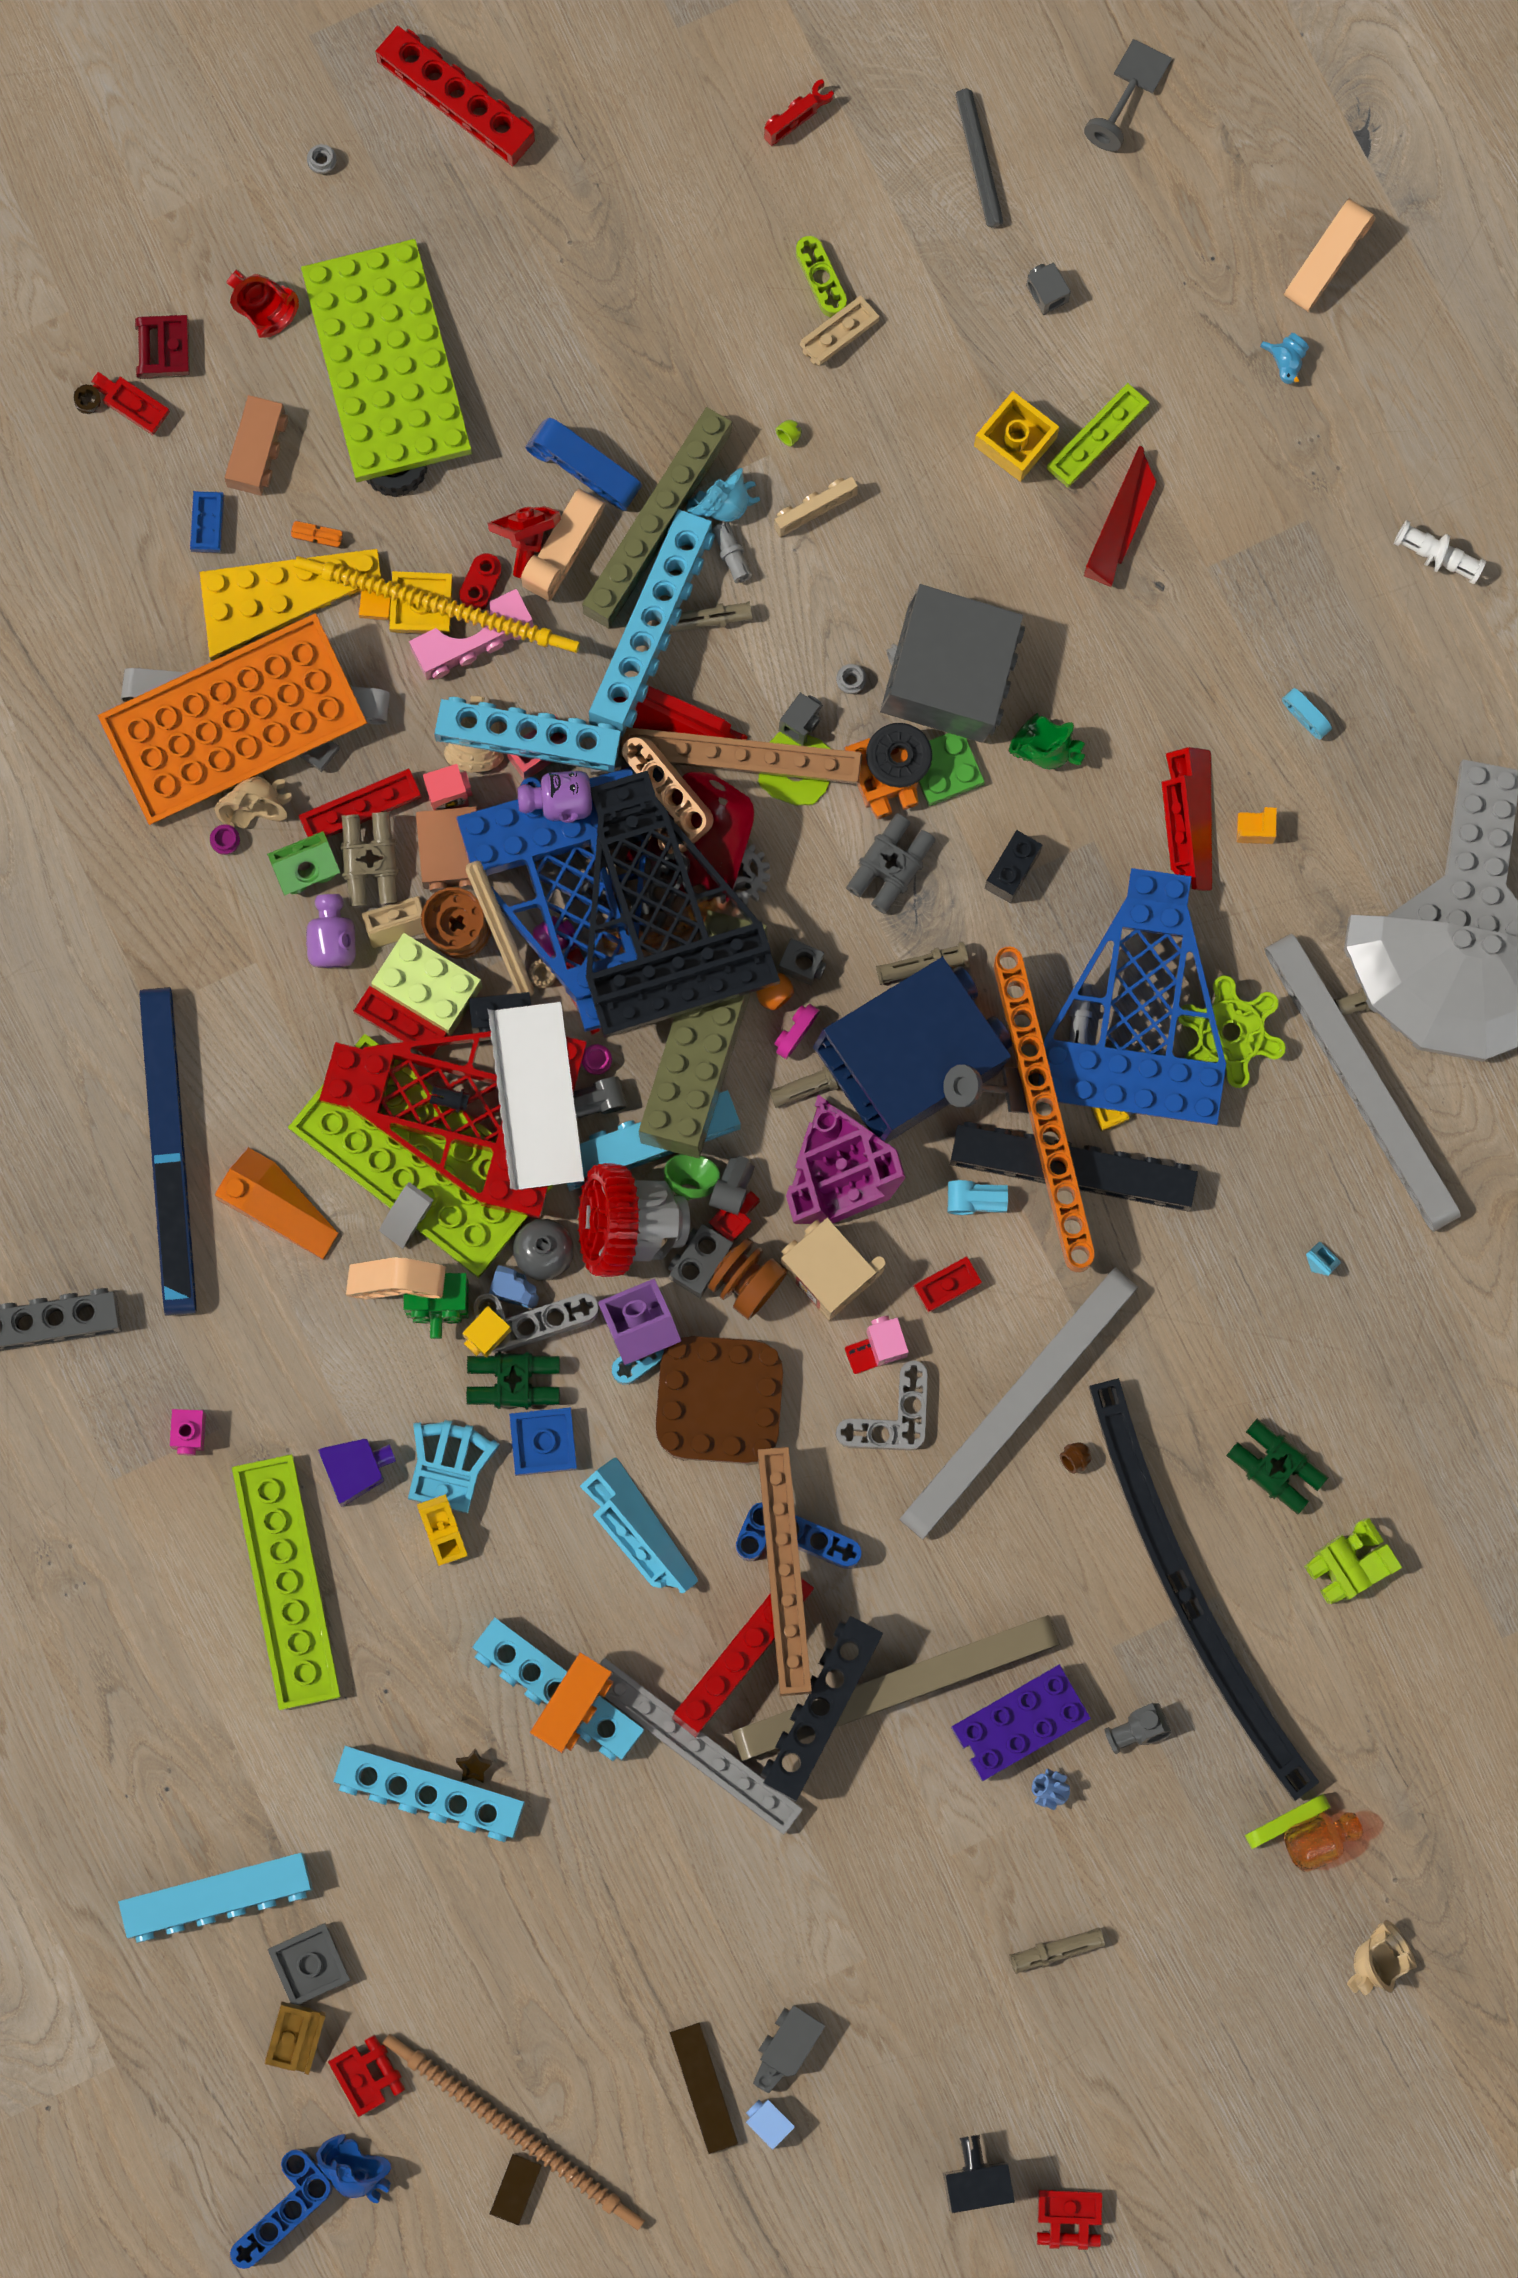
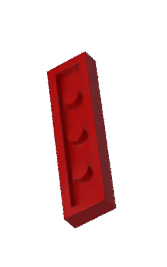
M408 768L298 816L307 837L323 831L326 838L343 832L342 816L359 814L361 824L371 820L372 813L390 812L418 800L422 796Z

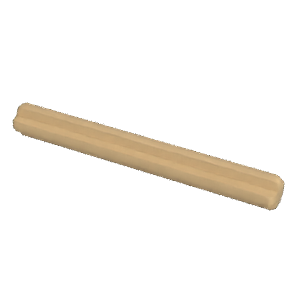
M480 861L471 862L466 865L467 875L517 993L530 992V996L534 994V987Z

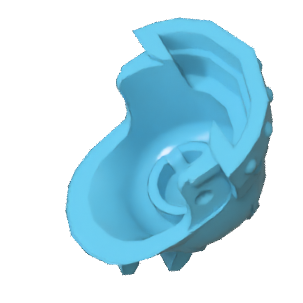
M739 468L725 482L721 479L717 480L706 493L699 491L694 498L688 500L686 511L696 516L700 515L701 517H711L719 521L731 522L741 518L747 506L754 505L760 501V498H752L748 495L747 490L756 486L753 481L744 484L743 469Z

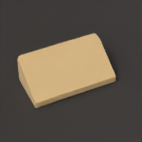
M419 896L362 913L373 948L397 942L403 933L410 937L424 933L421 925L423 906Z

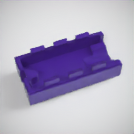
M1059 1664L951 1726V1729L962 1749L969 1746L974 1755L969 1761L981 1782L1091 1718Z

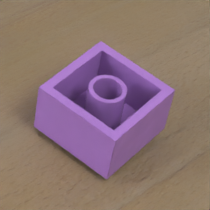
M655 1278L598 1302L624 1365L681 1342L671 1313Z

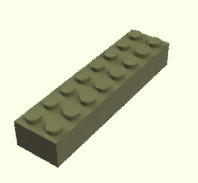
M708 910L704 922L709 937L751 924L748 920ZM763 924L765 934L768 940L767 925ZM751 993L674 1017L638 1131L641 1144L700 1158Z

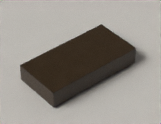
M512 2154L489 2214L519 2226L542 2165Z

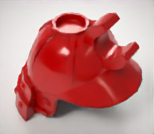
M237 269L226 281L229 286L234 288L230 299L232 308L250 320L255 326L259 338L274 336L293 321L299 308V298L289 287L286 288L283 285L280 287L274 280L260 274H253L246 278Z

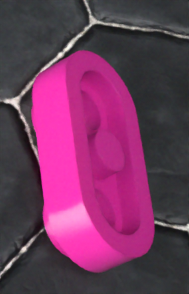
M809 1004L807 1007L803 1005L799 1007L792 1018L795 1024L789 1032L784 1029L774 1044L778 1047L776 1051L778 1055L786 1060L790 1057L820 1013L818 1008L812 1004Z

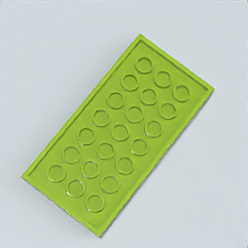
M416 239L302 266L301 270L356 483L472 454Z
M364 1034L354 1047L363 1049L364 1047L379 1044ZM395 1059L393 1068L402 1062ZM408 1067L394 1074L401 1087L417 1079L413 1071ZM391 1076L385 1097L398 1090ZM423 1081L428 1091L432 1095L433 1086H431L426 1081ZM420 1084L404 1092L412 1106L427 1098ZM322 1085L288 1126V1129L389 1209L392 1208L398 1196L409 1182L432 1198L433 1202L416 1230L479 1279L529 1216L481 1206L472 1197L349 1109L321 1103L319 1098ZM401 1094L386 1103L393 1117L409 1108ZM430 1102L415 1110L423 1124L438 1116ZM382 1105L380 1114L388 1115ZM437 1105L441 1113L450 1109L448 1107ZM461 1110L459 1113L454 1112L445 1118L452 1132L468 1123ZM412 1113L401 1118L418 1123ZM442 1120L431 1126L447 1130ZM480 1123L474 1125L482 1139L492 1134ZM390 1126L393 1132L437 1164H440L446 1140ZM471 1128L460 1133L477 1138ZM497 1137L492 1139L490 1142L496 1143ZM453 1143L445 1169L474 1191L481 1193L485 1185L493 1153ZM549 1185L547 1194L554 1185Z

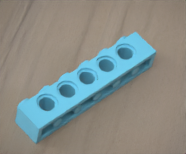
M449 697L448 700L441 699L434 733L435 740L438 742L607 772L615 771L621 731L616 730V727L611 724L599 723L597 727L586 725V721L578 718H568V721L557 720L555 715L549 713H538V716L526 714L525 710L510 707L506 711L496 709V705L487 702H479L478 705L467 704L465 699L459 697ZM465 717H473L477 720V724L472 728H464L460 723ZM496 722H503L507 726V729L500 734L492 732L490 728ZM526 727H532L537 731V734L531 739H525L520 735V732ZM560 732L565 734L567 739L562 744H554L550 737L554 733ZM584 738H592L597 744L593 749L587 750L580 746V742Z
M495 1617L472 1647L478 1652L474 1658L488 1668L494 1664L502 1670L499 1676L513 1687L518 1682L527 1689L524 1695L538 1706L542 1701L548 1704L551 1699L548 1696L549 1687L552 1684L561 1683L567 1673L566 1670ZM505 1646L513 1647L516 1651L514 1660L509 1663L501 1662L498 1657L500 1649ZM528 1665H536L540 1668L541 1674L536 1681L530 1682L524 1679L523 1671ZM598 1696L593 1704L597 1708L594 1716L588 1724L582 1722L576 1733L580 1734V1737L587 1743L591 1739L599 1743L601 1748L598 1751L611 1761H614L616 1757L623 1761L645 1730L602 1697ZM606 1720L613 1722L616 1728L615 1733L609 1738L601 1737L597 1731L599 1724Z
M348 1746L344 1747L333 1781L340 1784L339 1791L357 1796L358 1790L370 1794L368 1800L386 1805L388 1800L400 1803L399 1810L415 1815L417 1809L430 1812L428 1819L446 1824L447 1818L458 1821V1828L476 1833L477 1828L489 1831V1838L506 1842L507 1837L514 1839L525 1805L524 1801ZM367 1768H373L377 1772V1780L374 1784L366 1786L361 1781V1773ZM397 1777H402L407 1781V1789L401 1795L393 1794L390 1789L391 1782ZM428 1786L434 1787L437 1791L436 1800L431 1804H424L420 1799L422 1789ZM455 1796H463L467 1801L465 1811L459 1814L453 1813L450 1809V1801ZM486 1805L494 1806L497 1811L495 1820L490 1823L482 1822L479 1816L481 1808Z

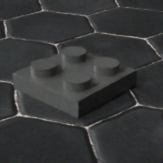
M326 1923L267 1949L291 2004L300 2005L351 1981Z

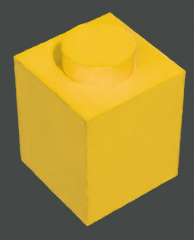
M487 1306L462 1333L466 1339L464 1345L474 1355L478 1356L482 1353L487 1358L512 1330L503 1319Z

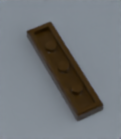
M700 2022L670 2032L708 2154L738 2145Z

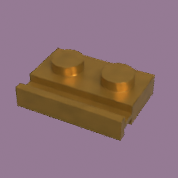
M281 2001L265 2064L291 2071L297 2070L309 2075L326 2012H317L311 2008Z

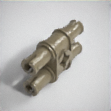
M389 812L372 813L374 840L371 841V844H365V841H362L359 814L342 816L344 841L340 846L344 867L342 877H344V880H347L350 906L367 905L365 878L374 874V877H377L380 904L397 903L395 875H398L399 872L395 852L397 842H395V839H392ZM366 851H372L373 856L383 858L374 862L372 868H367V863L356 861V859L366 856Z

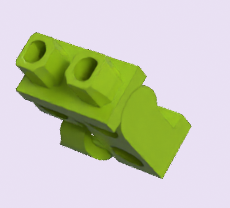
M1364 1518L1357 1522L1353 1532L1347 1538L1343 1534L1339 1535L1315 1551V1557L1304 1566L1313 1580L1325 1573L1331 1579L1332 1583L1320 1590L1327 1604H1332L1342 1599H1351L1376 1582L1402 1568L1388 1544L1378 1546L1360 1559L1355 1555V1551L1363 1546L1379 1545L1384 1542L1370 1518Z

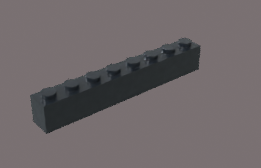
M964 1122V1125H957L950 1160L951 1166L1046 1184L1034 1134H1024V1137L1011 1135L1012 1131L1004 1128H994V1131L983 1130L982 1125L973 1122ZM1055 1139L1053 1143H1045L1049 1145H1055L1059 1142V1140ZM1067 1141L1079 1191L1186 1212L1190 1211L1198 1171L1191 1170L1192 1166L1183 1163H1174L1173 1166L1162 1165V1160L1152 1157H1144L1143 1161L1132 1159L1131 1154L1121 1151H1114L1113 1155L1101 1153V1148L1085 1145L1083 1149L1071 1147L1072 1143ZM1054 1161L1050 1164V1169L1054 1174L1061 1175L1066 1172V1167L1062 1162Z

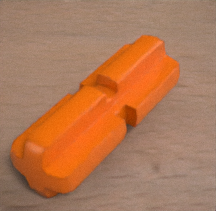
M295 521L291 529V537L308 542L317 540V544L337 548L341 545L343 532L320 526L319 529L317 525Z

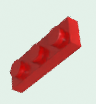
M371 986L368 987L353 1010L354 1014L400 1042L447 1036V1032ZM440 1046L414 1050L423 1056L433 1058Z

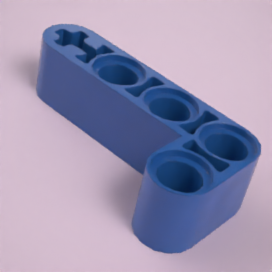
M547 418L542 421L525 446L526 450L543 462L552 460L602 498L623 511L627 510L642 487L641 482L553 418Z
M762 1502L756 1503L751 1507L736 1541L737 1554L745 1561L758 1559L766 1546L764 1525H757L753 1520L754 1513L758 1510H763ZM795 1515L796 1524L799 1527V1533L797 1534L798 1550L844 1569L853 1568L859 1563L862 1552L861 1547L856 1541ZM813 1535H824L828 1541L827 1546L821 1550L814 1549L810 1544V1539ZM747 1538L756 1540L759 1545L758 1550L753 1554H746L741 1549L743 1540ZM833 1539L839 1541L836 1548L845 1550L847 1546L852 1547V1554L856 1556L855 1559L849 1558L847 1562L843 1561V1554L835 1550L833 1557L827 1555L832 1548Z
M291 2150L284 2155L281 2162L283 2173L296 2188L232 2246L230 2257L233 2264L238 2268H250L257 2264L332 2194V2182L324 2175L316 2161L305 2150ZM293 2155H300L305 2161V2167L300 2173H295L289 2168L288 2162ZM313 2179H321L325 2183L326 2191L323 2196L316 2197L311 2194L309 2185ZM289 2201L300 2203L302 2213L299 2218L293 2219L286 2214L285 2208ZM265 2223H273L278 2228V2235L275 2240L270 2241L263 2237L262 2227ZM254 2234L257 2242L264 2246L265 2249L262 2251L261 2247L258 2246L250 2253L251 2261L248 2258L241 2260L239 2258V2255L242 2253L240 2246L247 2248L253 2244L255 2240L250 2236Z

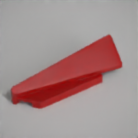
M651 686L648 687L644 701H638L635 708L637 717L632 728L747 740L748 738L745 734L731 729V724L725 719ZM619 696L613 700L617 703H622L627 699Z
M1187 747L1166 753L1171 779L1161 782L1170 867L1175 874L1192 876L1191 888L1193 890L1211 891V752L1206 749Z

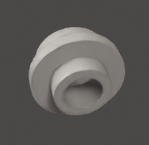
M316 145L307 154L308 166L315 173H328L336 165V154L328 145ZM319 157H326L327 161L324 164H319L317 159Z
M847 664L837 673V685L841 691L847 694H856L866 684L865 671L858 665ZM850 675L855 676L857 682L849 684L846 682V678Z

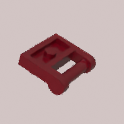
M169 315L135 318V329L138 330L139 366L136 367V377L150 379L161 376L190 375L188 316ZM158 329L159 364H151L150 330Z

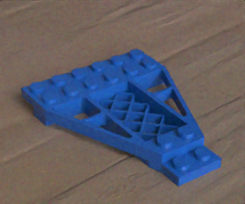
M628 767L590 778V787L633 775L632 769ZM518 799L457 816L456 820L465 846L468 862L480 861L487 876L527 865L536 898L508 907L492 887L500 909L565 987L566 992L577 1005L584 1031L587 1032L601 1028L586 982L587 957L581 966L567 959L573 945L588 952V946L578 941L577 938L583 927L590 930V923L587 920L591 915L592 900L578 894L585 880L591 884L594 882V878L588 875L595 863L598 816L593 800L591 814L584 819L575 820L570 823L548 820L544 817L543 809H535L533 812L526 814L519 811ZM590 846V847H591V850H592V853H590V852H588V851H586V850H584V849H582V848H585V847ZM571 852L565 863L554 858V856ZM576 852L591 860L584 873L570 866ZM644 855L640 858L638 869L642 872L645 870L646 856ZM542 860L536 870L534 862ZM547 861L562 868L555 881L540 874ZM604 867L600 875L599 898L603 891H605L610 910L598 904V911L608 915L609 917L606 922H609L612 919L620 918L621 915L612 890L613 884L610 875H608L606 867ZM566 871L581 878L574 891L559 884ZM626 873L618 875L620 883L623 881ZM632 873L629 880L638 879L637 893L640 894L643 889L644 879ZM540 881L552 886L546 898ZM556 889L571 896L564 909L549 902ZM575 899L590 906L583 919L568 912ZM642 901L635 912V915L638 917L641 916ZM533 908L541 910L555 958H551L515 913ZM549 909L560 914L555 926L553 925ZM565 917L580 924L573 938L557 930ZM634 922L636 934L639 939L640 924ZM624 927L616 928L619 938L606 931L598 933L599 935L595 940L594 956L602 960L593 962V973L637 960L630 937L626 934ZM557 935L569 942L564 954H562ZM602 937L618 944L611 957L596 950ZM622 947L624 953L617 955Z
M1131 868L1128 893L1124 903L1044 1038V1047L1058 1103L1210 1125L1218 1124L1226 1062L1187 906L1192 876ZM1122 929L1133 930V932L1121 940ZM1141 932L1161 934L1163 936L1150 945ZM1138 934L1147 948L1133 958L1124 946V943ZM1171 936L1182 937L1181 949ZM1168 938L1178 952L1163 962L1153 948ZM1108 941H1113L1114 946L1106 996L1097 998L1078 995ZM1121 947L1130 961L1116 970L1119 949ZM1151 951L1160 965L1146 975L1136 961ZM1188 952L1193 953L1207 1013L1183 1010L1179 1006L1186 954ZM1180 955L1176 979L1166 965ZM1131 964H1134L1143 978L1131 987H1128L1119 973ZM1164 968L1173 982L1159 992L1149 978ZM1116 976L1126 990L1112 1000ZM1146 981L1156 995L1142 1005L1132 990ZM1175 986L1173 1007L1171 1008L1162 995ZM1129 993L1139 1008L1124 1017L1115 1003ZM1159 998L1169 1012L1154 1022L1145 1010V1007ZM1074 1000L1103 1005L1104 1015L1100 1041L1097 1045L1059 1041L1053 1038ZM1112 1007L1121 1021L1108 1030ZM1142 1011L1152 1025L1137 1035L1128 1023V1020ZM1171 1015L1167 1039L1157 1025ZM1189 1016L1209 1019L1218 1062L1178 1058L1173 1055L1172 1050L1178 1017ZM1122 1024H1125L1134 1038L1120 1048L1110 1033ZM1155 1028L1165 1042L1150 1052L1140 1038ZM1107 1037L1115 1048L1105 1047ZM1135 1041H1138L1146 1053L1125 1049ZM1167 1045L1165 1056L1155 1054ZM1039 1074L1038 1086H1041L1045 1083V1080Z

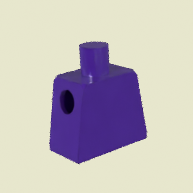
M368 1439L318 1449L341 1507L346 1506L383 1483L384 1478L380 1468L396 1462L390 1444L373 1451Z

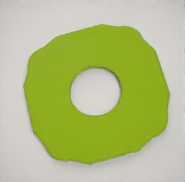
M782 732L777 733L770 741V743L801 746ZM807 735V742L804 746L831 749L821 739ZM760 773L758 779L760 787L772 798L794 806L815 804L826 793L830 782L806 778L800 781H792L786 776Z

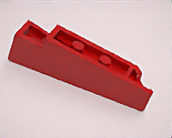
M1140 445L1084 572L1085 577L1112 587L1117 564H1122L1156 485V480L1144 454V448Z

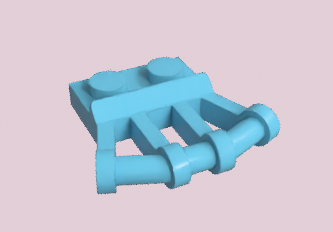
M450 1420L422 1425L421 1422L413 1423L417 1463L408 1500L422 1503L446 1494L452 1510L468 1514L478 1475L500 1444L495 1440H488L474 1430V1426L465 1425V1427L453 1425V1421ZM440 1435L434 1462H427L423 1437ZM449 1436L462 1439L454 1468L442 1465ZM471 1442L484 1452L470 1472L464 1471L463 1467Z

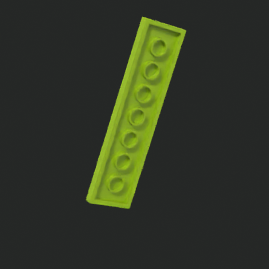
M291 1454L232 1467L278 1708L281 1711L341 1698L294 1457Z

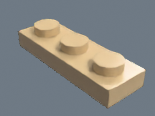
M851 476L846 480L839 478L828 486V490L820 494L814 492L805 497L802 501L803 503L795 508L789 506L781 510L776 515L777 518L774 519V528L779 537L788 534L857 496L858 485Z

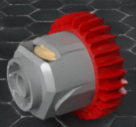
M613 1163L594 1165L587 1172L588 1176L584 1178L585 1184L581 1186L582 1195L579 1196L580 1207H578L579 1218L577 1219L579 1221V1229L577 1231L580 1236L578 1242L581 1244L580 1253L583 1254L582 1261L586 1263L585 1267L591 1274L601 1277L624 1275L630 1269L633 1261L662 1260L672 1248H682L686 1244L690 1229L688 1202L684 1196L674 1195L666 1181L635 1180L632 1177L631 1171L626 1166Z

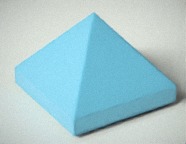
M1318 1242L1306 1254L1311 1272L1329 1276L1341 1264L1340 1260L1321 1242Z

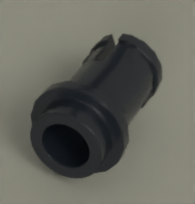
M437 1085L433 1086L432 1094L435 1095L431 1096L430 1104L455 1109L456 1113H459L460 1110L466 1112L470 1094L465 1093L464 1089H461L460 1092Z

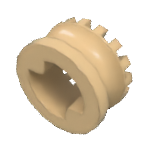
M541 959L534 961L529 968V978L535 987L541 989L548 988L555 982L556 976ZM546 967L547 972L551 973L549 979L543 982L539 981L538 976L534 975L537 968Z

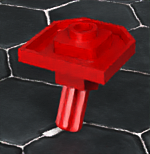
M546 506L523 507L515 513L487 523L490 532L510 539L512 547L517 548L513 570L514 577L521 578L524 568L534 555V552H540L543 532L556 527L560 522L559 511Z

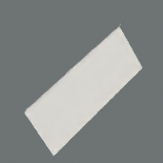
M561 1002L500 1010L487 1009L493 1057L495 1060V1072L497 1075V1087L499 1090L498 1097L501 1105L502 1129L505 1136L504 1145L510 1189L518 1190L584 1181Z

